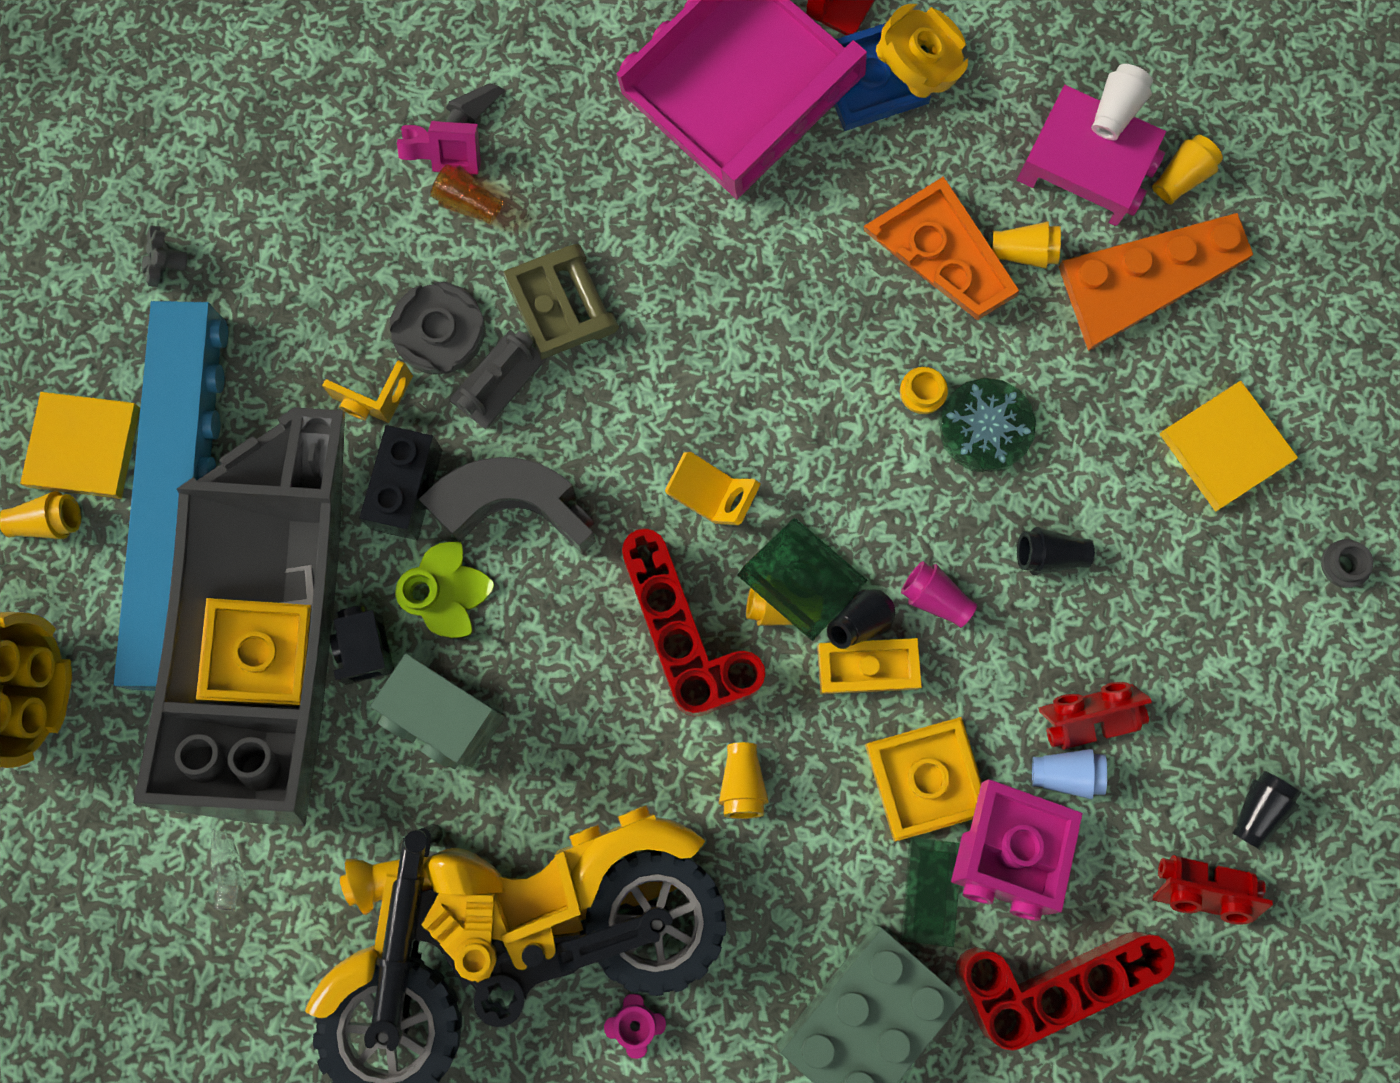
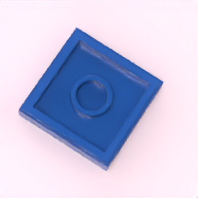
M885 23L836 39L844 47L854 40L867 51L865 75L834 105L844 131L929 104L930 95L926 98H920L912 94L907 84L900 80L888 64L882 62L877 56L876 45L881 40V31Z

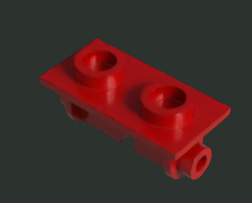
M1113 682L1102 686L1101 692L1085 696L1079 694L1061 695L1053 700V704L1038 707V709L1054 726L1046 730L1051 747L1060 746L1063 750L1096 742L1094 727L1096 723H1101L1102 734L1106 739L1140 731L1142 725L1149 723L1148 711L1144 705L1152 703V700L1133 684Z
M1172 855L1170 859L1162 858L1160 860L1158 877L1166 879V882L1153 895V901L1170 904V907L1175 911L1182 913L1202 911L1220 915L1221 919L1227 923L1243 925L1253 923L1273 905V900L1263 898L1266 884L1264 880L1257 879L1255 873L1218 865L1214 869L1215 882L1208 881V863Z

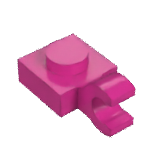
M431 121L428 132L417 125L402 126L403 139H397L398 156L400 159H429L432 163V172L478 175L481 165L478 124Z

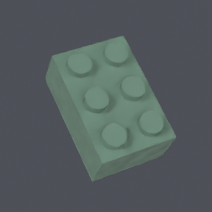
M874 925L776 1045L780 1054L812 1083H898L964 1000L883 928Z

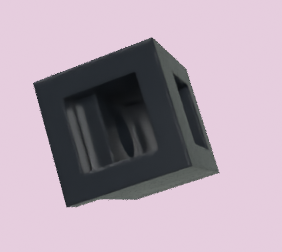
M354 606L338 611V618L333 619L336 634L330 635V645L336 663H342L343 668L333 670L335 680L348 685L392 674L394 667L383 616L374 610L368 611L367 606Z

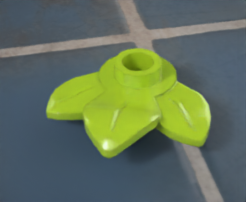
M444 542L431 547L424 554L419 567L406 571L396 584L395 595L400 607L411 615L422 616L428 629L441 637L464 638L471 635L472 624L467 610H471L484 602L495 587L494 582L483 572L471 567L462 566L463 546L461 542ZM419 584H426L430 589L428 597L421 601L415 600L413 598L414 588Z

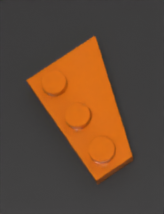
M944 176L864 225V232L976 320L983 318L1019 294L1018 287Z

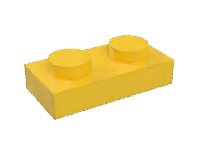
M918 638L863 641L846 649L837 648L831 642L819 643L817 645L820 694L919 690L922 688Z

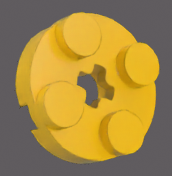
M906 4L898 8L883 26L881 40L876 45V53L879 59L888 64L893 73L907 84L912 94L920 98H926L931 93H941L948 90L964 74L968 66V58L963 62L962 49L966 46V42L956 24L941 11L930 7L927 12H923L921 10H913L917 4ZM922 45L929 49L928 53L921 48Z

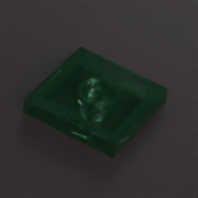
M795 517L752 557L737 575L811 641H814L868 581Z

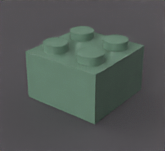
M406 653L370 705L371 708L382 714L378 721L380 726L403 740L407 739L414 743L416 738H419L425 742L421 749L423 754L446 768L449 766L454 770L459 764L468 767L474 766L505 718Z

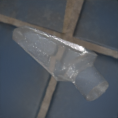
M211 829L210 881L218 883L214 909L235 911L239 886H248L249 882L232 835L228 832Z

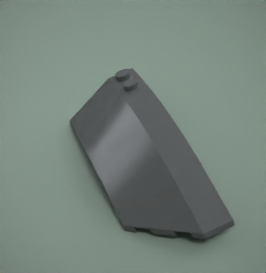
M294 407L279 417V424L258 439H255L254 436L250 437L219 459L221 464L199 480L193 477L177 488L179 497L169 604L154 702L133 800L136 806L255 824L306 825L323 712L337 581L342 504L344 411ZM312 565L314 594L300 707L197 701L196 692L206 598L274 603L307 599L305 570L285 573L288 568Z

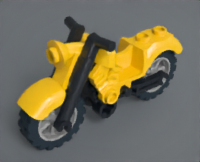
M645 805L618 816L621 826L601 833L599 825H595L570 835L569 838L572 845L558 850L553 860L542 871L528 878L510 879L502 877L498 870L486 860L469 850L461 848L446 849L429 857L430 848L439 843L443 837L441 827L436 824L409 832L403 838L400 859L372 865L363 860L346 859V874L340 876V885L348 905L353 906L357 904L362 914L367 915L374 909L376 901L382 900L375 945L357 951L338 963L327 973L311 995L305 1009L306 1013L316 1017L315 1022H317L316 1032L313 1034L314 1050L318 1049L320 1059L317 1063L323 1075L327 1073L332 1079V1083H439L441 1078L447 1073L460 1046L461 1011L459 1012L457 1005V995L453 987L449 988L448 984L444 981V975L436 968L432 970L424 965L425 961L421 960L422 952L418 951L420 941L435 945L445 955L447 962L452 966L454 973L459 977L464 988L470 984L476 990L474 996L476 1014L485 1024L493 1027H504L513 1023L520 1016L528 993L536 984L570 975L579 968L595 962L599 963L608 978L624 985V988L631 992L638 993L640 991L649 993L651 996L664 995V992L674 991L676 993L688 988V984L696 979L700 980L709 971L708 967L712 962L717 960L722 949L723 936L726 934L725 906L722 896L713 879L699 864L689 859L699 851L705 843V839L692 829L676 821L655 817L654 813H649L648 807ZM678 888L686 895L690 902L669 910L665 905L668 893ZM625 903L634 907L637 905L641 906V908L624 914L617 913L620 905ZM693 911L694 926L691 936L671 925L674 918ZM586 919V927L582 926L581 920ZM666 932L686 944L677 954L665 959L662 936ZM654 942L657 960L643 959L633 954V952L640 946ZM496 983L500 984L503 991L514 990V995L509 1005L505 1006L501 998L491 999L490 994ZM411 997L423 1009L422 1012L412 1016L409 1012ZM362 1000L372 1013L371 1023L351 1022L354 1011ZM425 1020L428 1021L426 1045L407 1034L411 1026ZM350 1033L365 1034L364 1043L367 1048L360 1056L351 1043ZM399 1043L420 1055L411 1064L400 1069L398 1067L396 1050ZM378 1048L386 1049L388 1070L375 1068L366 1062Z

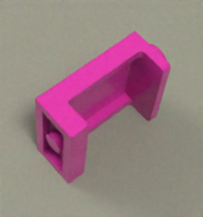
M1064 84L1016 181L1033 188L1038 178L1046 180L1112 211L1113 214L1108 223L1117 227L1126 213L1134 216L1147 193V190L1140 187L1145 175L1152 178L1160 166L1166 152L1158 148L1167 131L1134 117L1123 132L1120 133L1117 140L1104 139L1095 134L1091 128L1095 121L1100 100Z

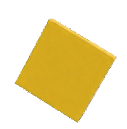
M1242 381L1237 382L1159 434L1215 512L1298 458Z
M40 392L20 484L27 488L122 499L140 407L131 402Z
M206 598L196 700L202 702L300 707L309 640L311 605Z
M962 717L865 744L893 841L903 840L973 819L982 781Z

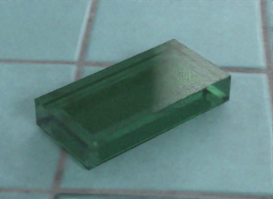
M909 838L901 930L902 941L954 947L959 885L951 883L960 843Z

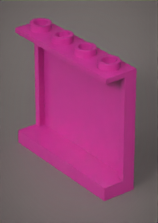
M687 0L684 8L671 21H664L658 26L652 39L639 52H633L625 58L616 75L622 95L738 200L865 75L867 51L854 40L846 47L842 46L791 0Z

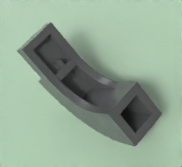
M497 457L466 464L441 478L419 498L424 507L459 542L491 514L512 508L530 510L544 517L582 555L596 542L594 533L590 530L595 524L594 521L577 504L574 503L570 508L566 506L576 496L573 485L554 470L530 460Z

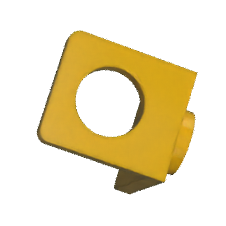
M398 360L377 401L325 379L322 387L331 398L341 402L339 408L349 415L364 421L368 415H371L389 423L413 375L406 363ZM397 383H398L397 389H396L395 393L393 394V391H394V389H395V386H396Z
M684 452L665 492L670 497L715 524L740 525L761 483L755 479H733L696 454ZM743 492L740 503L730 512L734 500Z

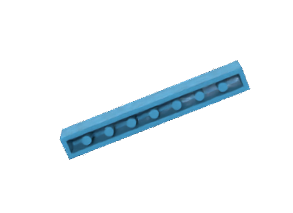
M151 301L113 685L129 690H156L174 558L179 497L177 488L193 477L199 480L216 468L215 459L211 457L212 439L219 437L221 428L220 416L218 411L215 410L216 393H221L224 388V370L219 364L220 348H225L228 343V326L226 320L209 302Z

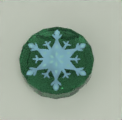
M980 378L964 383L951 393L940 412V437L944 449L956 463L974 472H998L1009 469L1027 453L1035 438L1036 419L1031 403L1018 388L1003 380Z

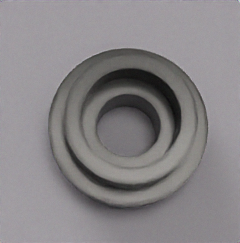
M1342 539L1330 544L1324 550L1321 557V567L1324 575L1331 583L1342 588H1352L1363 584L1369 578L1373 568V557L1368 548L1363 544L1350 539ZM1341 556L1350 560L1352 565L1350 572H1345L1341 568L1339 563Z

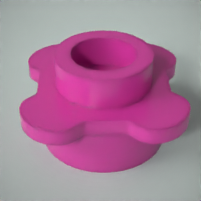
M636 993L627 995L623 1000V1008L615 1017H609L604 1024L606 1036L610 1039H616L621 1046L626 1048L627 1055L634 1059L645 1056L647 1045L655 1035H661L666 1028L665 1017L661 1013H653L644 1005L643 997ZM638 1021L640 1024L639 1030L633 1031L630 1028L631 1022Z

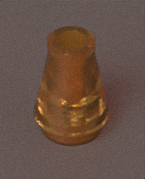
M446 164L438 174L430 192V197L439 201V207L482 220L489 225L493 224L504 202L492 194L461 165L455 168Z

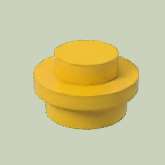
M917 367L910 370L900 384V397L903 404L909 410L918 414H930L937 411L947 398L948 386L945 378L937 370L930 367Z

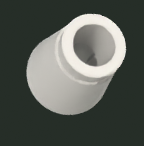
M1121 64L1115 72L1109 73L1095 121L1091 127L1095 134L1107 140L1113 141L1118 139L1120 133L1123 132L1152 95L1150 87L1153 79L1149 73L1131 64Z

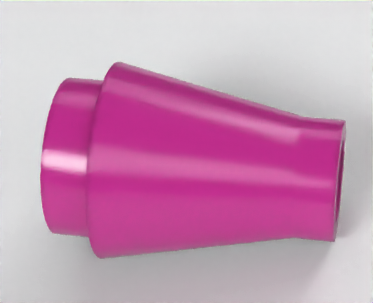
M924 561L920 562L910 573L901 589V594L909 598V605L948 620L960 628L971 619L977 608V603L969 599L937 564L930 566Z

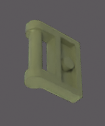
M579 244L564 247L503 271L505 282L541 360L590 340L602 339L619 329L613 313H607L584 264L587 257ZM568 271L590 318L589 320L582 323L578 322L556 275L557 272Z

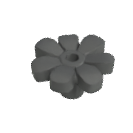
M150 225L147 231L146 253L149 256H143L142 272L145 273L148 286L158 287L160 276L166 268L183 271L186 269L187 252L168 249L164 241L165 232L160 231L161 227Z

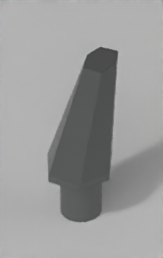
M489 83L449 101L446 109L451 113L446 122H470L474 124L476 119L505 90L500 86Z

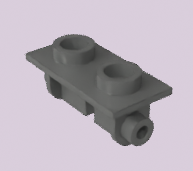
M509 330L452 395L449 401L486 430L547 358L541 360L537 350L532 347L533 341L521 331L515 334L512 330Z

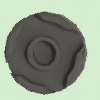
M434 282L435 285L424 287L419 285L410 289L396 303L390 317L391 339L397 353L413 369L427 374H449L465 367L478 354L485 338L484 318L476 300L462 287L448 282Z

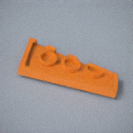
M1238 213L1066 259L1058 267L1087 349L1090 351L1114 335L1136 325L1149 315L1166 308L1179 298L1197 288H1201L1248 261L1253 256V252Z

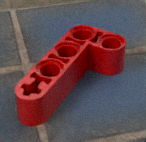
M646 528L630 533L624 540L622 547L625 567L678 709L685 715L693 717L703 716L756 695L764 683L766 674L761 659L754 653L743 650L709 661L665 541L660 534ZM642 545H646L649 551H655L652 554V559L657 575L649 579L642 559H633L638 556L637 548ZM639 580H645L642 584L639 583ZM665 589L673 593L676 600L672 608L663 612L653 610L648 604V599L654 591ZM677 634L688 637L693 645L689 655L679 659L669 656L664 650L665 642L668 638ZM744 663L753 668L756 681L752 686L742 689L735 687L730 682L728 671L735 664ZM699 680L705 683L710 692L708 700L698 706L686 703L681 696V690L687 682Z
M1133 931L1020 984H1017L1004 958L984 948L975 947L962 953L956 962L955 973L957 981L984 1036L1001 1048L1013 1051L1026 1047L1162 982L1173 971L1175 956L1172 947L1160 936ZM1140 947L1151 949L1152 954L1145 958L1147 967L1135 963L1123 967L1118 961L1131 963L1143 956ZM988 959L993 966V977L987 985L977 987L972 982V968L979 960ZM1102 964L1107 972V983L1100 991L1093 992L1089 987L1088 976L1092 968ZM1057 986L1062 995L1061 1005L1054 1013L1046 1014L1041 1005L1042 996L1047 989ZM1004 1009H1012L1016 1016V1026L1009 1034L998 1035L994 1027L997 1014Z

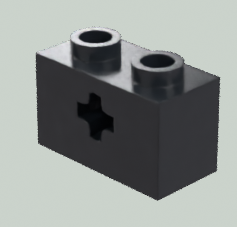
M385 425L359 517L371 530L418 541L426 513V508L419 498L433 486L443 451L433 435Z

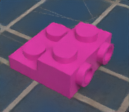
M990 779L982 782L971 829L962 834L951 883L963 886L962 896L969 900L983 904H993L994 898L1011 903L1010 913L1023 919L1040 921L1042 915L1061 913L1083 813Z

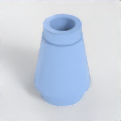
M1093 749L1044 755L1043 757L1033 756L1032 786L1043 787V789L1087 799H1093V795H1105L1107 790L1106 755L1094 754Z

